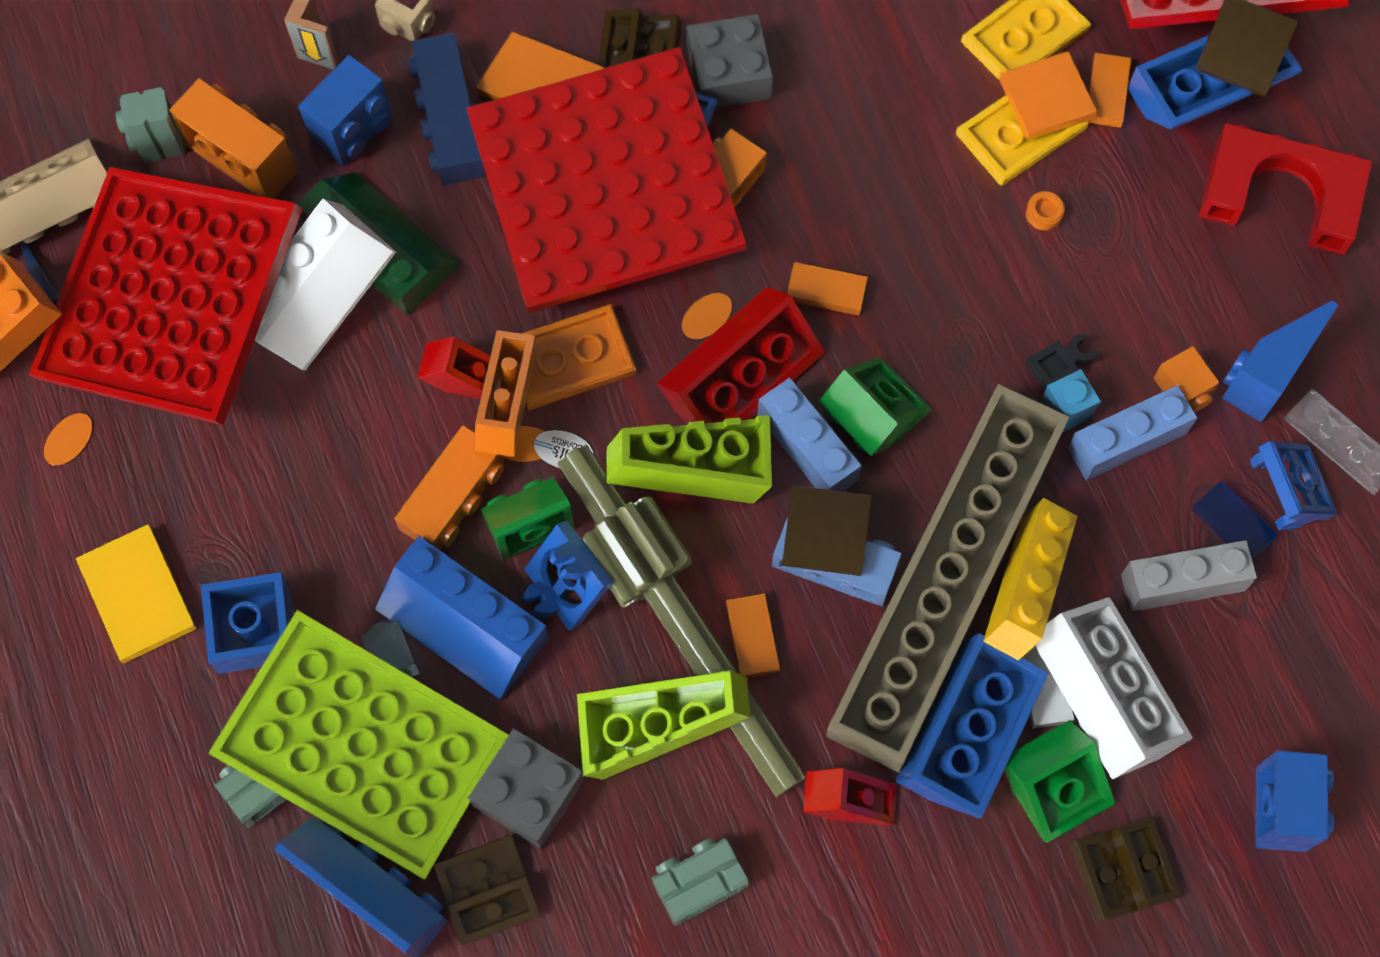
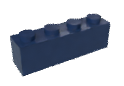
M449 33L411 41L414 55L407 58L412 78L419 77L421 87L414 88L418 109L426 108L427 118L421 119L425 142L433 141L434 150L428 151L432 174L440 173L443 186L486 177L466 109L471 106L455 34Z

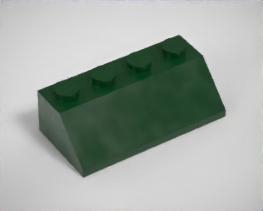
M355 172L322 179L296 203L303 209L300 215L303 224L322 199L342 204L396 251L372 285L407 316L460 266V263Z

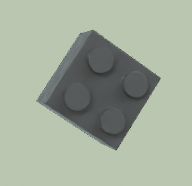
M758 14L686 26L687 53L696 93L718 99L717 108L771 99L773 77Z
M513 729L468 799L475 809L541 850L585 782L583 771Z

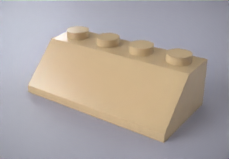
M89 139L0 181L1 252L7 254L11 250L10 246L22 240L24 243L35 241L44 235L45 229L55 224L65 226L79 217L77 213L90 207L94 208L107 172Z

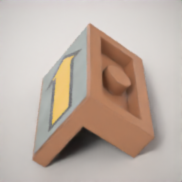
M293 0L284 21L297 58L334 70L339 65V61L327 26L322 25L315 0Z

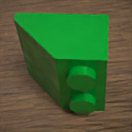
M881 357L844 369L818 401L826 410L828 417L834 423L841 425L853 437L855 445L870 456L890 448L932 410Z
M554 477L548 480H533L523 487V491L512 496L507 494L497 496L487 503V507L481 509L485 523L503 561L543 544L555 526L567 520L575 530L570 503Z
M1070 720L1013 751L1004 769L1013 793L1045 843L1052 841L1115 804L1094 741Z

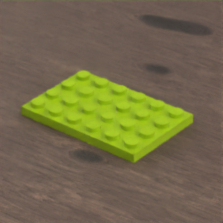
M297 610L208 754L425 879L469 805V795L509 735Z

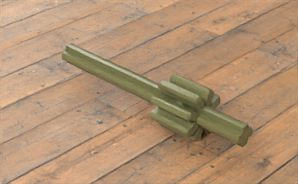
M587 444L579 449L575 448L568 452L566 457L557 464L596 522V528L587 532L581 540L613 581L609 589L621 607H629L639 600L642 602L646 599L696 676L726 671L737 673L676 580V576L685 572L692 564L691 556L652 497H641L634 504L632 501L626 504L615 486L607 483V474ZM748 689L751 718L734 724L730 728L774 796L778 797L804 780L806 776Z

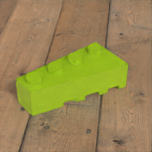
M770 415L757 416L755 419L749 420L729 418L723 422L704 424V421L689 422L688 425L673 427L670 424L622 428L607 446V483L754 504L772 487Z
M732 671L577 694L583 776L601 780L751 718L747 677Z

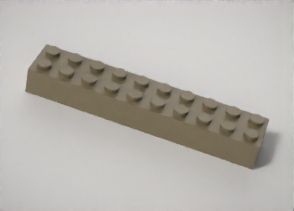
M997 385L828 726L827 738L899 773L1058 443L1069 416L1002 385Z

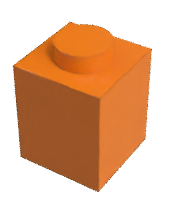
M1194 346L1163 362L1154 376V380L1163 392L1178 385L1194 412L1203 409L1213 401L1212 394L1219 385V381Z

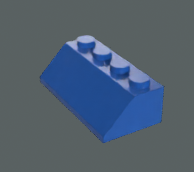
M1208 36L1137 66L1128 87L1130 94L1144 117L1170 130L1254 93L1195 70ZM1288 47L1270 86L1298 75L1302 71Z
M420 536L417 537L394 566L375 608L386 619L500 701H502L549 639L546 625Z
M980 633L963 640L895 781L931 802L977 818H982L1049 674L1024 658L1017 660L983 642L985 636Z
M315 816L277 844L274 848L276 852L409 957H421L448 922L440 914L444 906L426 892L420 898L407 889L412 882L394 867L387 873L375 864L380 857L361 842L356 848L343 839L347 835L346 833L327 822L322 823Z

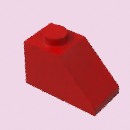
M455 336L426 343L417 378L446 393L481 399L491 356Z
M845 768L807 771L803 812L835 821L894 825L897 785Z

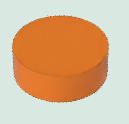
M1038 192L1028 202L1026 218L1033 227L1039 230L1054 229L1063 218L1065 212L1064 203L1053 192Z

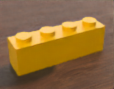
M1042 498L1020 521L983 642L1019 660L1043 638L1077 520L1075 514Z

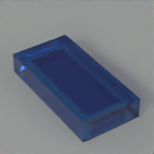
M1222 481L1212 488L1191 509L1226 544L1246 540L1252 561L1278 537Z

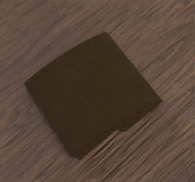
M1224 0L1195 70L1265 97L1298 21L1245 0Z
M640 8L606 10L598 65L608 68L678 48L682 26L681 18L678 14L644 16Z
M792 485L782 566L862 576L871 495Z
M1154 818L1118 826L1111 831L1076 839L1069 843L1097 923L1182 897Z
M512 834L433 864L461 946L540 916Z

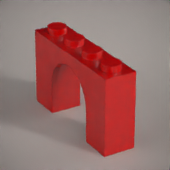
M1225 123L1216 143L1198 217L1235 226L1244 210L1251 179L1268 171L1287 172L1300 178L1309 187L1314 196L1315 214L1307 246L1345 255L1356 237L1372 161L1362 159L1353 153H1339L1327 150L1318 144H1304L1289 140L1280 134L1269 135L1251 130L1245 125Z

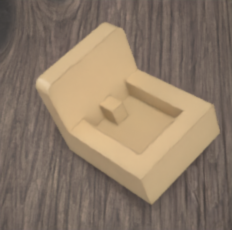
M378 0L375 3L380 26L392 35L399 34L410 41L418 40L423 33H427L435 21L432 0H420L413 10L395 0Z

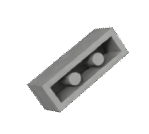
M1246 540L1130 561L1121 574L1130 612L1244 592L1257 578Z

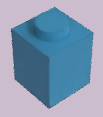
M1080 369L1047 385L1040 403L1069 416L1063 430L1065 432L1093 418L1101 401Z

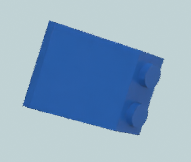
M1330 301L1261 338L1252 352L1244 348L1223 381L1229 387L1222 399L1262 422L1287 387L1339 304Z

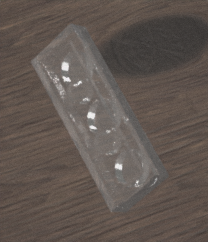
M1312 388L1286 415L1284 420L1374 496L1380 489V445Z

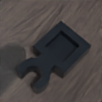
M1085 333L1074 336L1069 347L1066 349L1063 348L1059 341H1056L1026 359L1024 365L1044 392L1047 385L1078 371L1079 369L1076 365L1086 366L1095 360L1098 354L1096 349L1091 350L1089 353H1082L1077 348L1085 342L1087 338Z

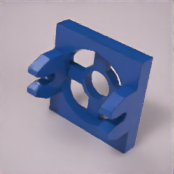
M1269 441L1259 446L1260 453L1251 458L1250 462L1253 469L1259 467L1261 469H1268L1286 515L1275 521L1278 531L1284 529L1290 531L1314 520H1327L1337 515L1334 503L1308 444ZM1285 460H1288V463H1289V465H1290V470H1289V472H1288L1287 467H1286V465H1285V462H1284ZM1299 473H1300L1301 476L1303 477V479H1304V481H1305V484L1302 482V480H1301V478H1300V476H1299ZM1296 489L1302 494L1306 505L1301 503Z
M566 520L555 526L525 567V572L534 584L527 588L520 600L523 604L539 600L541 603L530 614L535 618H548L557 614L570 631L583 622L612 585L613 581ZM549 557L551 558L549 561L552 565L555 564L558 567L559 580L556 584L547 571ZM569 579H577V583L574 584ZM567 590H575L582 602L571 604L564 594Z

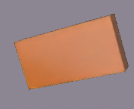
M1101 53L1094 54L1088 94L1097 114L1095 119L1088 120L1089 123L1121 128L1124 119L1131 58Z
M794 262L787 294L792 296L795 303L860 316L868 277Z
M765 593L726 600L739 674L752 678L780 673Z

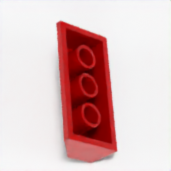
M766 287L656 384L674 411L687 424L695 421H704V424L717 423L729 418L749 420L758 413V401L762 396L788 378L794 381L826 352L792 296Z

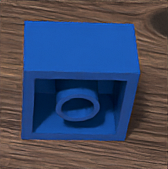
M350 55L298 106L311 142L343 167L351 158H357L363 152L366 143L376 133H381L388 126L392 117L382 79Z
M279 572L201 585L208 663L218 674L262 667L293 618L290 585L283 574Z
M1276 751L1256 767L1255 848L1306 852L1328 839V835H1331L1334 826L1333 811L1328 809V793L1332 791L1334 776L1333 770L1327 768V755Z

